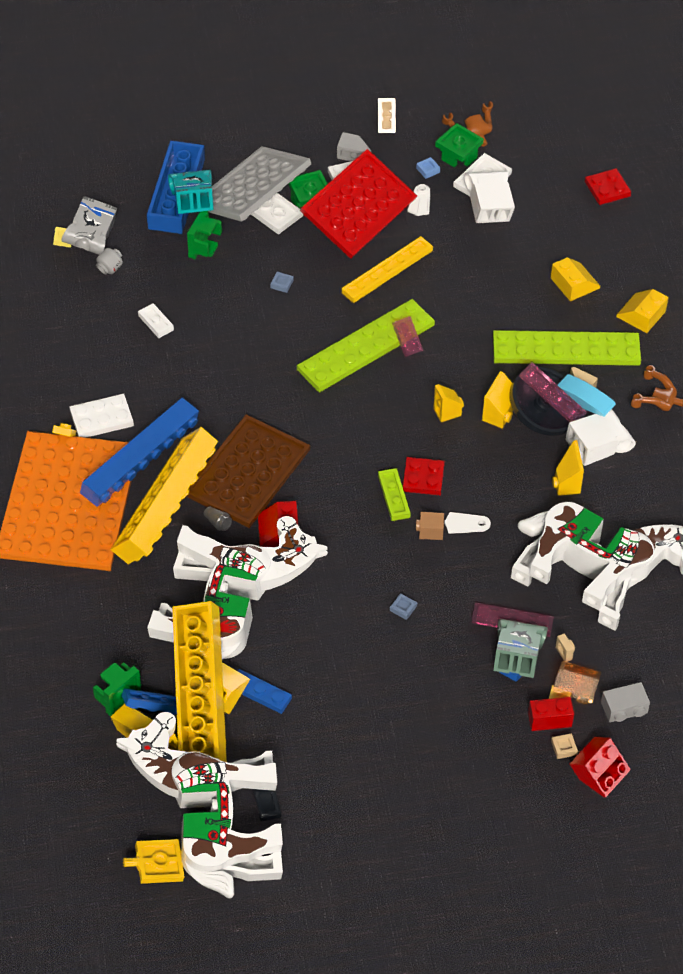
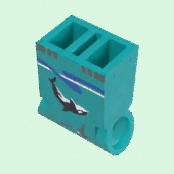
M211 170L168 175L169 187L172 194L175 195L178 214L214 210Z

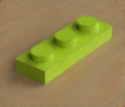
M397 468L378 471V478L391 521L410 518L411 513Z

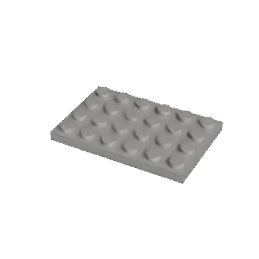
M261 146L212 186L214 210L208 212L242 222L250 214L258 210L262 204L270 200L273 195L281 191L284 186L293 181L296 176L304 172L311 165L310 158Z

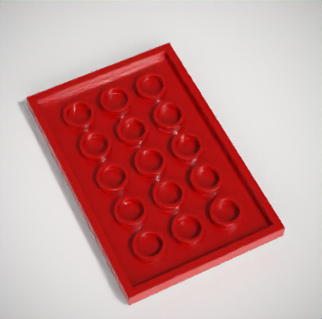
M366 149L301 208L300 212L352 259L417 198V195L374 154Z

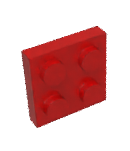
M617 168L585 177V183L599 205L631 196V190Z
M407 457L403 483L404 492L441 495L445 461Z

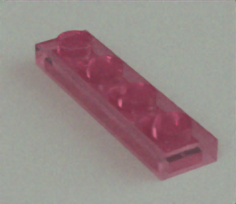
M533 362L519 375L520 378L569 422L581 419L587 413Z
M475 602L472 623L497 628L499 618L547 627V637H550L554 616Z

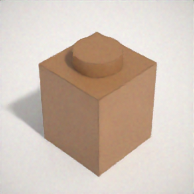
M421 512L420 520L416 519V531H420L419 539L443 540L444 513Z

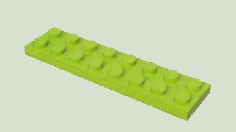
M411 299L298 364L297 370L318 392H321L433 327L435 320Z
M493 330L494 363L641 364L639 333Z

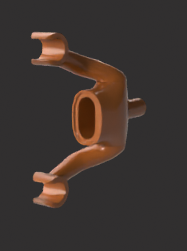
M489 101V107H486L485 103L482 106V111L485 113V121L480 114L470 116L465 120L468 130L484 138L482 147L487 145L484 135L492 131L490 112L493 103ZM449 113V119L443 115L442 123L453 127L456 124L452 120L453 114Z
M648 365L644 371V378L650 380L654 377L660 380L666 389L656 387L652 397H644L639 393L635 394L631 401V406L633 408H640L642 403H650L663 411H669L673 404L683 407V399L676 397L677 390L670 379L656 371L654 366Z

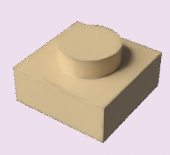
M565 633L557 636L556 648L565 662L572 660L573 652L575 651L572 640H568Z
M572 733L552 737L551 742L557 759L577 755L578 750Z

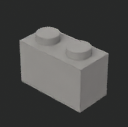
M642 682L603 691L601 704L610 723L645 715L648 713L650 701Z

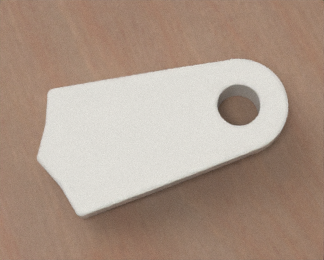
M420 184L414 189L417 198L408 207V212L416 216L429 214L430 188L425 184Z
M450 512L444 524L447 527L448 533L451 534L484 532L490 528L491 522L485 516Z

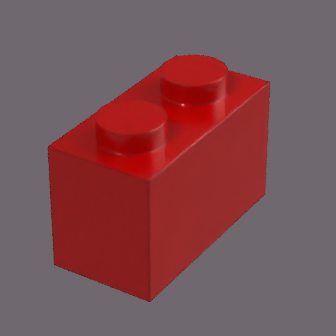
M571 697L530 701L528 716L531 731L572 727L574 711Z

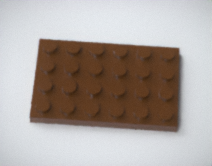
M245 415L207 462L205 468L199 472L196 482L188 488L189 493L186 497L206 507L211 506L228 513L232 520L250 528L259 514L266 508L310 451V445L251 416Z

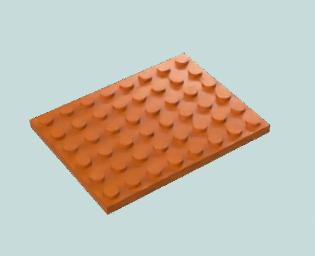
M27 431L0 531V558L111 571L115 553L110 549L120 534L132 481L128 480L119 492L115 491L106 503H101L98 507L81 495L80 490L85 479L129 442Z

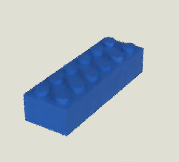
M170 141L148 209V229L183 234L189 213L178 214L175 195L172 194L169 187L168 175L202 171L205 161L204 145Z

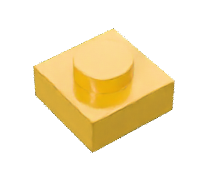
M60 423V426L54 425L52 433L69 437L76 436V430L71 429L72 425Z

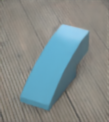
M567 374L556 386L561 397L574 401L576 406L603 417L616 405L611 398L600 390L570 374Z

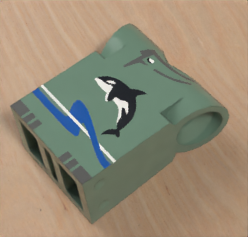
M499 618L498 645L493 671L518 673L520 676L534 678L538 653L544 644L548 628Z

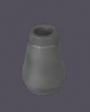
M211 506L207 507L204 511V516L217 530L226 531L231 526L232 519L228 513Z

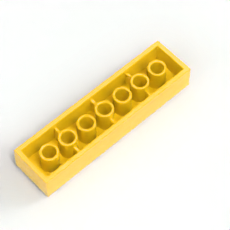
M202 427L181 439L110 549L127 564L133 561L137 562L143 556L147 557L152 552V545L163 534L161 532L162 529L171 522V515L180 508L179 502L188 495V488L198 479V472L205 468L207 458L211 457L216 449L214 447L218 441Z
M212 601L173 606L178 751L201 752L227 762L219 607Z

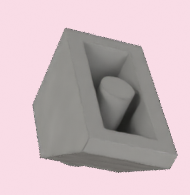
M343 132L337 146V159L354 161L366 149L370 152L371 150L359 135Z

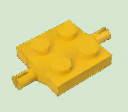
M178 839L136 841V858H123L124 867H137L141 884L181 882L184 880Z

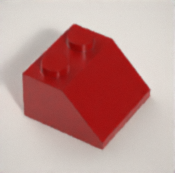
M296 501L276 502L259 514L260 547L279 546L277 521L285 516L292 517L298 525Z

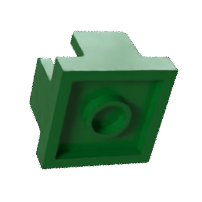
M456 123L436 141L435 146L442 152V161L452 167H456L458 159L461 162L464 161V165L468 167L477 159L478 148L483 144L484 138Z
M321 170L296 176L293 181L288 183L291 189L293 204L300 209L327 185Z
M201 211L187 232L189 258L196 259L197 255L212 257L218 247L217 242L207 238L212 233L221 235L222 222L210 218L208 211Z
M124 662L120 666L113 663L100 674L101 678L110 686L104 691L97 685L93 687L95 699L106 708V713L111 717L125 704L122 698L124 688L141 691L140 673L136 667L130 668Z

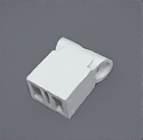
M508 171L465 173L464 183L470 193L476 223L510 221L515 206L509 183L507 182Z
M612 409L605 417L594 414L569 422L566 434V441L569 445L574 440H577L584 466L614 455L615 452H628L636 444Z

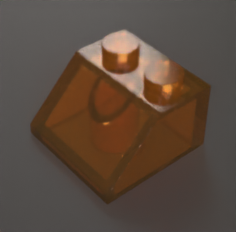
M562 661L553 692H556V695L562 698L569 696L577 698L576 701L583 704L592 703L601 672Z

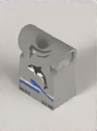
M84 196L73 219V223L68 226L62 236V242L100 255L104 251L105 242L115 222L117 207Z

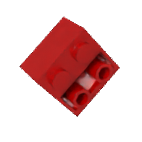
M594 737L570 763L579 780L603 797H607L631 770L611 738Z

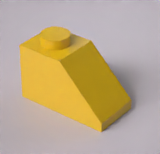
M439 384L435 385L433 409L439 420L444 422L461 416L462 408L464 407L462 398L458 397L452 389Z

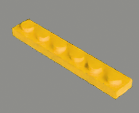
M420 236L344 286L342 294L355 303L432 252L433 246Z

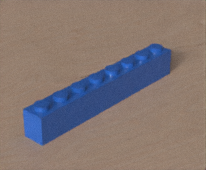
M183 398L178 400L82 482L80 494L96 507L101 503H106L115 491L119 492L128 480L132 481L138 471L144 470L152 459L156 460L165 448L169 449L174 440L180 439L188 428H193L198 422L199 410Z

